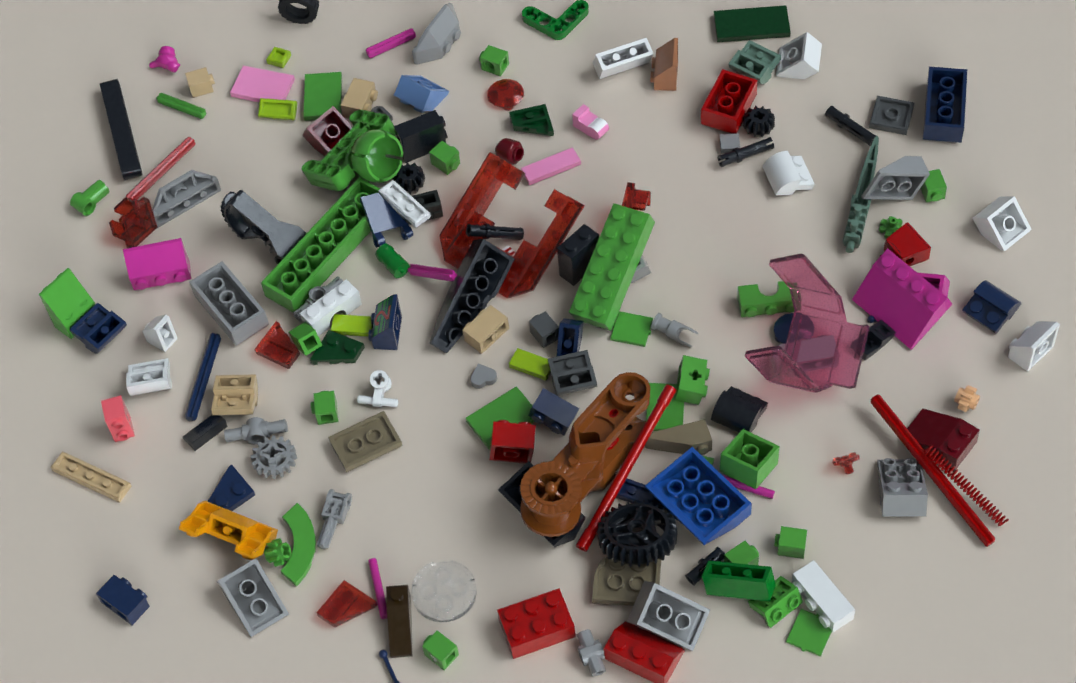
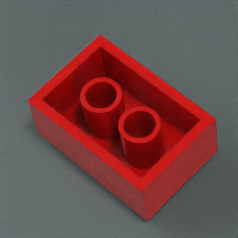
M722 69L701 108V124L736 134L743 122L744 113H747L748 108L751 107L757 95V80Z
M560 588L497 610L499 623L513 659L576 637L575 626Z

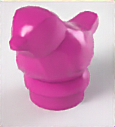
M170 46L161 47L158 58L149 63L150 68L160 67L173 73L180 67L175 57V50Z

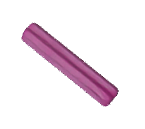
M413 28L407 29L366 48V54L369 58H373L414 39L416 33Z
M410 264V268H408V272L413 276L451 282L455 281L457 273L450 269Z

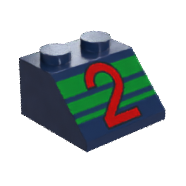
M393 294L378 303L375 313L371 315L373 329L369 330V341H372L373 349L398 350L402 313L397 294Z

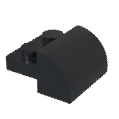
M731 386L727 391L724 390L717 400L711 420L738 433L742 429L752 432L757 426L758 419L767 409L768 402Z

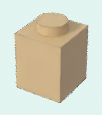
M206 67L185 73L192 98L214 92L212 85L215 84L212 73L208 74Z

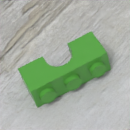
M798 279L779 281L777 293L772 296L763 295L759 291L758 284L738 286L737 299L741 317L774 315L783 312L793 313L801 310L802 298Z

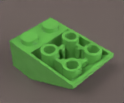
M69 268L60 273L53 282L39 293L54 327L70 339L74 337L70 332V328L96 305Z

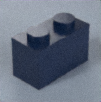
M543 388L528 416L532 417L536 423L546 425L552 432L565 436L580 408Z
M113 575L96 595L103 605L133 626L150 607L146 600L147 595L139 588L137 590L131 587L132 584L124 577L120 579Z

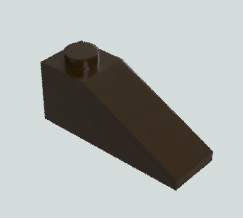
M408 585L386 586L390 658L413 656L411 594Z

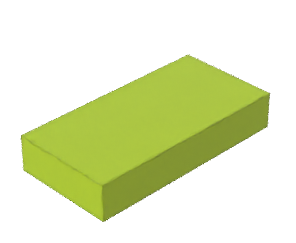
M260 98L258 117L295 120L297 101Z
M334 314L331 331L341 335L369 337V330L373 328L371 316Z
M517 348L509 363V368L545 381L550 375L547 358Z

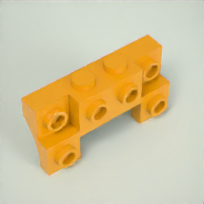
M207 501L198 503L194 511L185 520L181 521L179 530L186 532L191 537H198L207 533L218 539L236 545L234 552L241 554L243 558L253 560L263 555L265 546L276 539L278 529Z

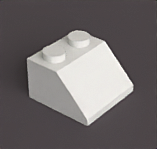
M806 32L781 46L779 49L781 60L777 64L776 76L806 79L818 73L822 43Z
M1015 196L998 197L973 217L980 234L1001 251H1006L1032 230Z
M1037 321L1031 327H1026L1022 336L1019 339L1015 338L1010 343L1008 358L1028 372L1054 347L1060 324L1058 322Z

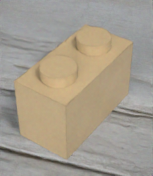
M353 78L341 103L343 117L349 118L357 110L371 111V105L378 96L374 82Z
M492 305L480 311L472 322H468L463 329L464 341L482 354L509 330L508 317Z

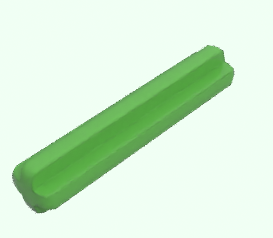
M159 93V96H157L158 103L200 119H203L206 115V110L199 106L164 93Z

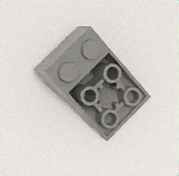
M913 458L877 460L882 516H926L928 493L923 470L917 460Z

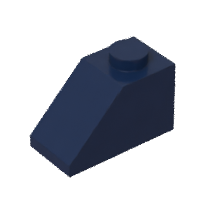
M564 318L560 322L556 357L579 352L584 321Z

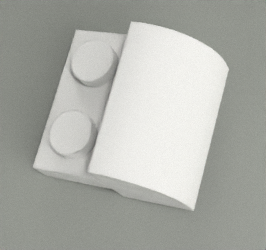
M782 151L769 157L762 166L775 195H792L795 190H812L815 185L802 156H790L788 151Z
M169 359L128 365L126 387L129 395L133 396L171 389L172 381L170 378Z

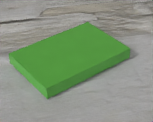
M342 73L305 74L304 120H317L332 106L341 114Z
M516 386L466 417V422L490 450L493 421L507 420L510 423L529 422L531 424L535 421L528 415L533 405Z

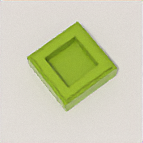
M274 47L266 59L267 64L284 68L291 57V52Z

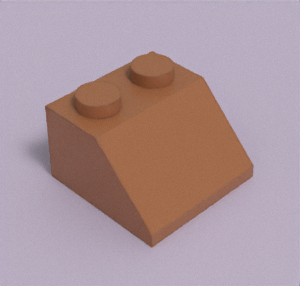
M673 38L656 49V56L652 57V68H655V70L651 71L650 81L654 83V90L676 91L678 38Z

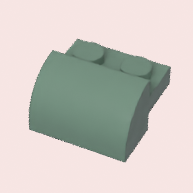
M749 40L742 51L738 50L731 59L729 68L747 77L756 79L761 84H765L772 77L771 73L781 60V55Z

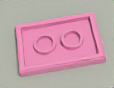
M243 66L230 94L231 97L260 102V98L286 100L295 78L294 75Z

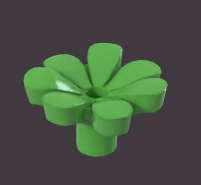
M892 216L888 220L882 219L879 232H885L884 238L887 239L902 227L903 221Z

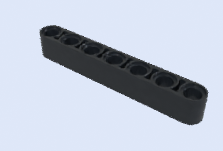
M113 79L100 83V88L124 180L143 176L118 79Z

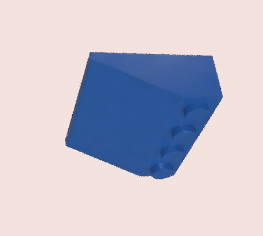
M693 447L645 485V488L703 545L736 528L751 515L752 503Z

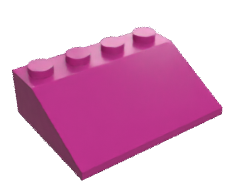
M888 248L873 264L852 298L858 306L870 316H873L876 321L882 320L896 332L895 337L911 350L952 306V302L948 297Z

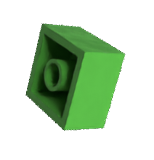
M742 429L721 453L719 472L757 489L778 464L780 446Z

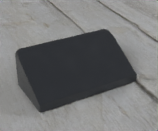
M211 415L184 435L183 439L196 451L228 427L226 420L220 415Z

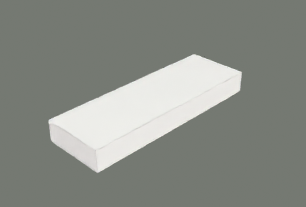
M394 180L378 190L379 194L415 228L431 217L430 212Z

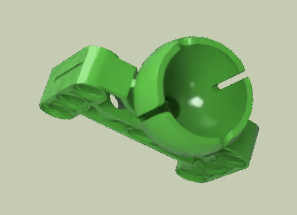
M366 110L353 112L349 117L353 127L321 161L309 160L302 166L301 169L310 184L334 191H341L356 176L355 171L361 178L373 183H383L396 176L401 168L402 160L386 157V154L403 157V149L400 141L395 136L394 125L389 116Z

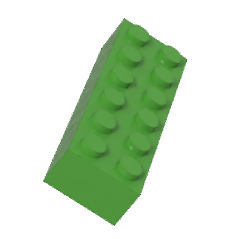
M613 203L569 310V313L575 320H581L584 323L609 331L612 330L655 224L650 214Z

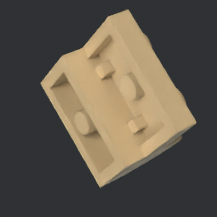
M256 374L216 375L213 386L212 415L253 414L254 407L258 403Z

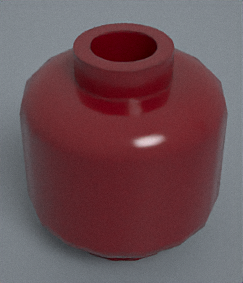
M504 138L495 147L496 157L501 162L514 165L523 158L524 149L519 141Z

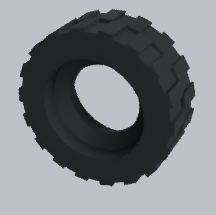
M279 0L278 12L283 18L292 23L299 24L313 22L316 19L319 8V0ZM290 3H298L306 8H297Z

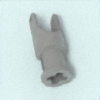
M661 313L655 316L651 325L652 330L657 329L665 333L667 337L688 347H692V345L680 340V333L683 330H689L698 334L697 331L675 320L670 321L662 317Z

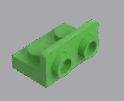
M782 576L775 580L776 587L770 601L751 599L748 601L750 608L763 616L767 626L770 628L803 603L798 587Z

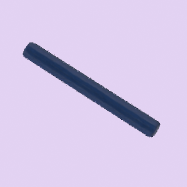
M211 333L185 413L188 421H195L197 419L221 341L219 334Z

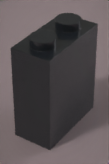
M436 110L394 126L395 136L402 145V158L405 163L429 154L441 141L446 143L448 138L444 129L446 123L443 116H439Z
M583 224L557 247L559 276L573 286L583 278L599 240V234L586 224Z

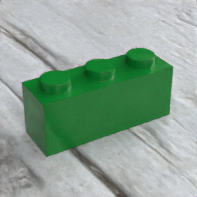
M708 561L702 575L706 594L713 596L770 601L776 587L772 567Z

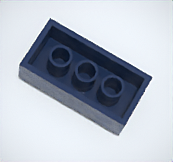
M929 66L923 140L962 143L968 69Z

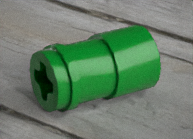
M385 243L376 250L375 255L377 259L386 266V269L395 278H401L408 272L410 264L391 245Z

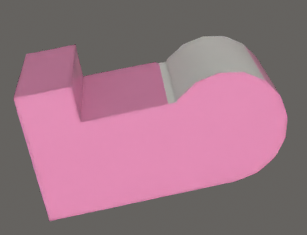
M584 104L572 114L573 126L595 140L600 139L609 130L607 122L590 112L589 107Z

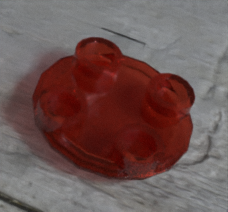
M502 79L493 83L488 89V101L494 106L510 111L521 102L524 97V89L515 80Z

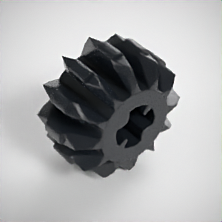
M755 105L754 109L748 108L747 113H744L743 127L747 130L748 134L753 133L754 137L760 135L763 138L764 133L769 135L775 127V116L771 113L770 109H765L764 106L758 108Z
M407 162L406 165H401L399 172L392 179L411 195L412 191L418 192L419 188L423 187L425 174L421 166H417L415 162L411 165Z

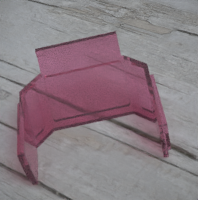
M804 254L771 259L769 266L789 287L794 307L785 349L780 346L746 351L745 357L766 380L779 385L814 393L830 388L832 385L848 389L856 388L869 325L847 322L842 297Z

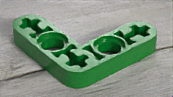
M577 0L558 19L533 6H528L522 10V19L524 23L555 40H562L589 14V5L584 0ZM573 18L574 21L566 22L565 19ZM542 21L549 22L547 25L540 24Z

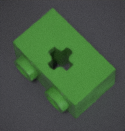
M683 355L678 370L675 400L699 405L702 397H706L708 386L705 385V380H708L710 369L707 368V360Z

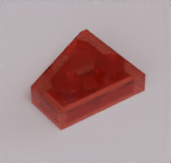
M277 321L255 348L257 355L287 369L291 368L300 355L296 345L291 342L290 337L283 331L280 323Z
M343 580L317 611V615L335 628L376 608L378 604L377 601Z

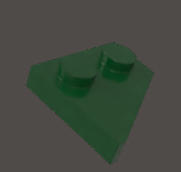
M546 104L509 112L514 131L554 136Z
M329 330L321 342L323 346L316 349L310 361L313 365H318V362H329L330 364L341 362L356 363L365 346L362 342Z

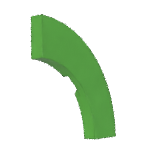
M298 503L282 516L293 533L294 545L291 557L281 570V573L296 587L310 570L314 553L316 552V536L312 522L306 511Z

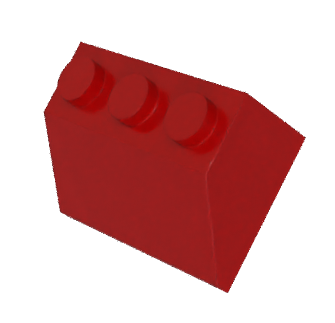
M627 621L623 622L613 631L604 647L606 660L653 683H667L685 652V649Z

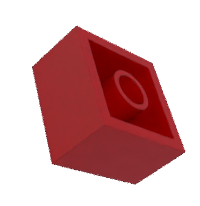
M507 420L493 421L489 460L516 463L531 462L534 452L536 425H531L529 422L510 423Z

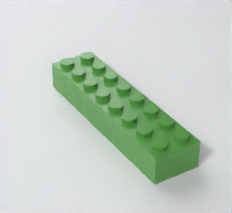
M359 177L261 282L265 296L291 312L299 309L305 303V300L309 298L310 290L321 286L371 232L360 197L379 193L378 190L380 188Z

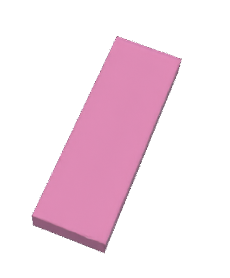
M572 147L522 167L521 172L528 184L532 185L581 165V160Z

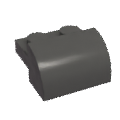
M588 350L548 358L553 387L557 396L597 387Z

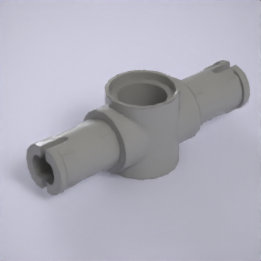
M337 276L326 286L312 288L309 292V298L305 300V303L299 309L293 312L294 317L299 322H302L300 313L341 284L343 280Z
M253 417L248 419L242 427L224 430V437L227 443L236 440H245L251 444H257L258 441L263 443L265 442V437H270V435L288 432V426L285 419L268 422L262 418Z

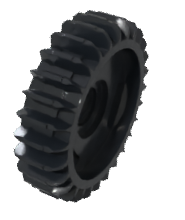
M635 500L631 504L627 501L626 505L623 506L619 503L617 509L611 507V512L607 511L605 512V517H601L597 532L602 553L609 560L613 558L614 563L620 561L621 566L629 564L630 568L632 565H638L640 568L641 564L649 566L650 562L657 564V559L663 561L665 555L669 556L670 552L674 550L678 535L676 521L672 514L668 513L666 508L661 509L660 504L654 506L653 501L646 504L645 500L642 503H637ZM655 525L664 531L662 536L657 533ZM636 527L643 529L639 532L632 531V529Z

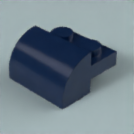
M985 280L973 291L974 295L962 311L997 334L1005 322L1011 319L1020 307L1021 302Z
M97 303L70 328V332L82 341L88 350L98 354L127 324L113 311L109 312L101 304Z

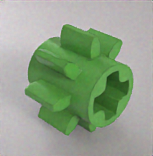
M281 538L275 539L267 543L264 555L269 563L274 562L275 567L284 565L285 562L289 561L291 548L287 542L282 543Z

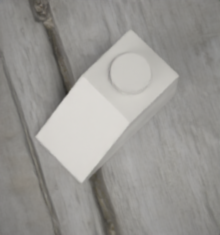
M168 315L155 317L143 330L146 341L163 352H166L178 339Z

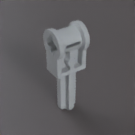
M333 489L329 490L321 513L325 522L317 542L318 547L328 549L337 523L344 524L352 502L351 493L342 494L335 492Z

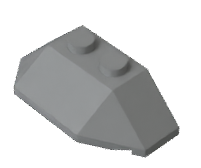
M452 3L445 4L420 37L417 46L412 50L414 64L418 65L442 59L450 51L453 43L459 39L461 31Z
M190 170L159 188L151 212V218L156 229L220 192L221 188L217 177Z

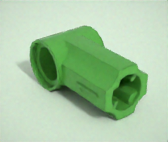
M97 180L83 193H75L70 200V205L84 216H88L95 210L96 203L110 192L109 188L104 182Z

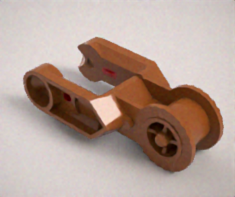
M626 372L615 377L575 420L569 435V443L552 461L534 465L524 474L520 485L522 498L520 507L521 518L524 524L535 534L554 537L566 534L572 530L580 519L581 502L591 491L604 490L615 478L646 421L636 417L647 409L650 401V385L648 380L642 375ZM627 395L634 396V399L627 400L625 397ZM628 425L632 427L630 430H625Z

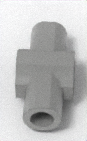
M589 629L579 632L577 637L581 646L577 648L583 665L589 666L592 676L603 674L606 672L602 661L605 659V655L599 639L594 641Z

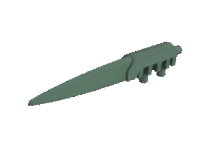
M878 136L874 138L867 154L856 194L852 195L850 213L843 237V244L846 246V252L852 253L854 248H858L861 243L871 199H862V195L874 178L878 155Z

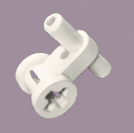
M382 370L374 371L370 376V383L374 387L373 397L359 395L357 402L382 408V406L397 407L398 399L384 398V393L391 388V379ZM381 378H383L385 381H382L379 385L377 381H381Z

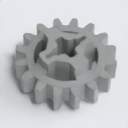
M273 435L272 440H268L265 437L264 443L257 442L259 448L252 449L254 454L251 455L253 468L257 470L258 475L263 473L266 479L269 475L276 479L278 474L284 477L283 472L290 473V466L295 467L294 460L297 459L294 445H291L289 439L284 441L283 436H281L277 440L275 435Z

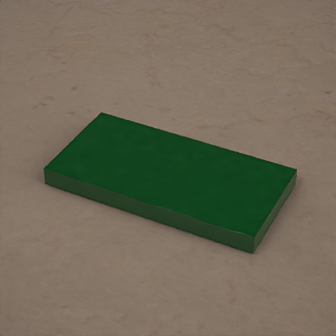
M786 5L714 11L717 42L790 37L791 34Z

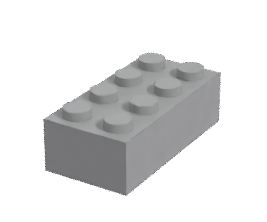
M223 261L189 281L194 296L235 345H238L269 325L263 308Z

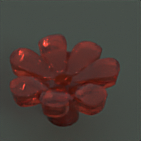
M852 452L849 455L841 456V458H834L832 463L834 466L844 467L845 473L851 474L854 472L852 464L860 460V455Z

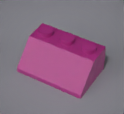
M181 238L123 249L129 280L134 290H143L149 287L163 286L169 283L192 279L190 261Z

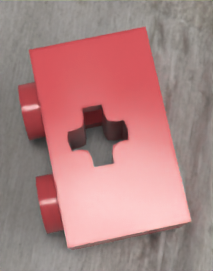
M122 396L102 400L101 404L105 422L114 441H125L128 438L134 437L131 416Z

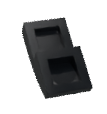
M880 320L869 327L865 335L852 342L850 348L863 360H867L885 346L895 336L896 332L884 321Z

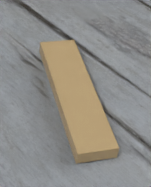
M63 451L51 466L53 472L119 503L132 487L129 482Z

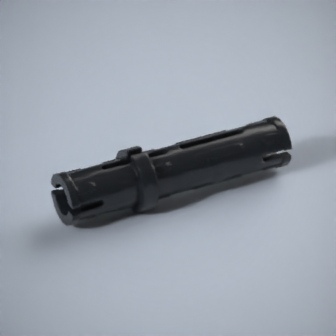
M830 106L827 109L825 116L838 123V127L845 128L869 146L872 145L876 135L852 120L850 115L847 113L843 114L834 106Z
M768 137L742 148L737 147L732 149L731 152L718 155V161L726 159L720 162L719 165L724 167L733 162L739 163L745 158L774 149V143L766 145L773 140L771 137Z
M468 224L466 226V235L468 237H482L483 239L521 240L524 237V230L521 227Z

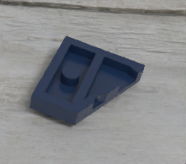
M230 465L208 502L233 511L254 497L255 492L234 466Z

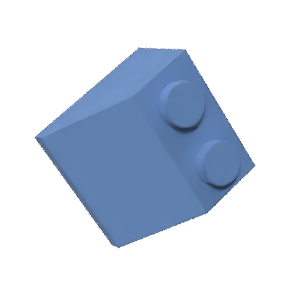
M401 75L394 96L398 97L401 103L411 104L414 106V110L424 113L425 111H433L448 95L449 90L421 75Z

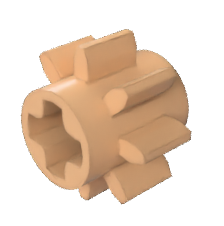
M969 385L965 389L959 388L954 402L958 403L957 409L967 412L969 408L972 410L976 408L980 396L976 394V388Z

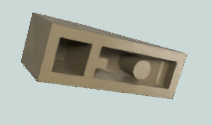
M703 419L652 432L645 448L684 454L693 447L703 455L712 451V438L707 423Z

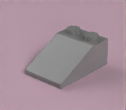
M904 156L880 169L863 193L862 199L912 200L930 175L922 156Z
M257 558L217 581L251 637L289 615Z
M644 581L627 622L693 651L710 609L656 583Z

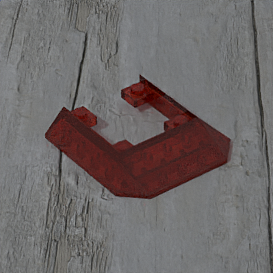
M489 152L439 235L445 262L459 269L472 241L483 239L482 237H468L466 235V226L468 224H490V226H494L495 223L483 215L503 183L516 190L525 175L523 171ZM555 189L553 190L544 206L557 213L537 247L523 240L515 255H510L514 258V261L498 292L506 298H511L534 291L557 253V247L563 243L585 205Z

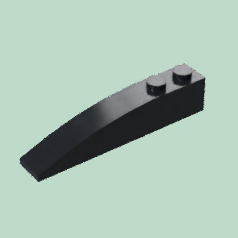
M485 239L472 241L457 271V277L452 282L440 310L430 340L431 345L444 353L449 352L463 335L465 325L468 322H472L480 311L487 307V303L497 295L514 261L513 257Z

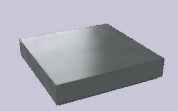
M877 96L869 128L907 135L915 103Z

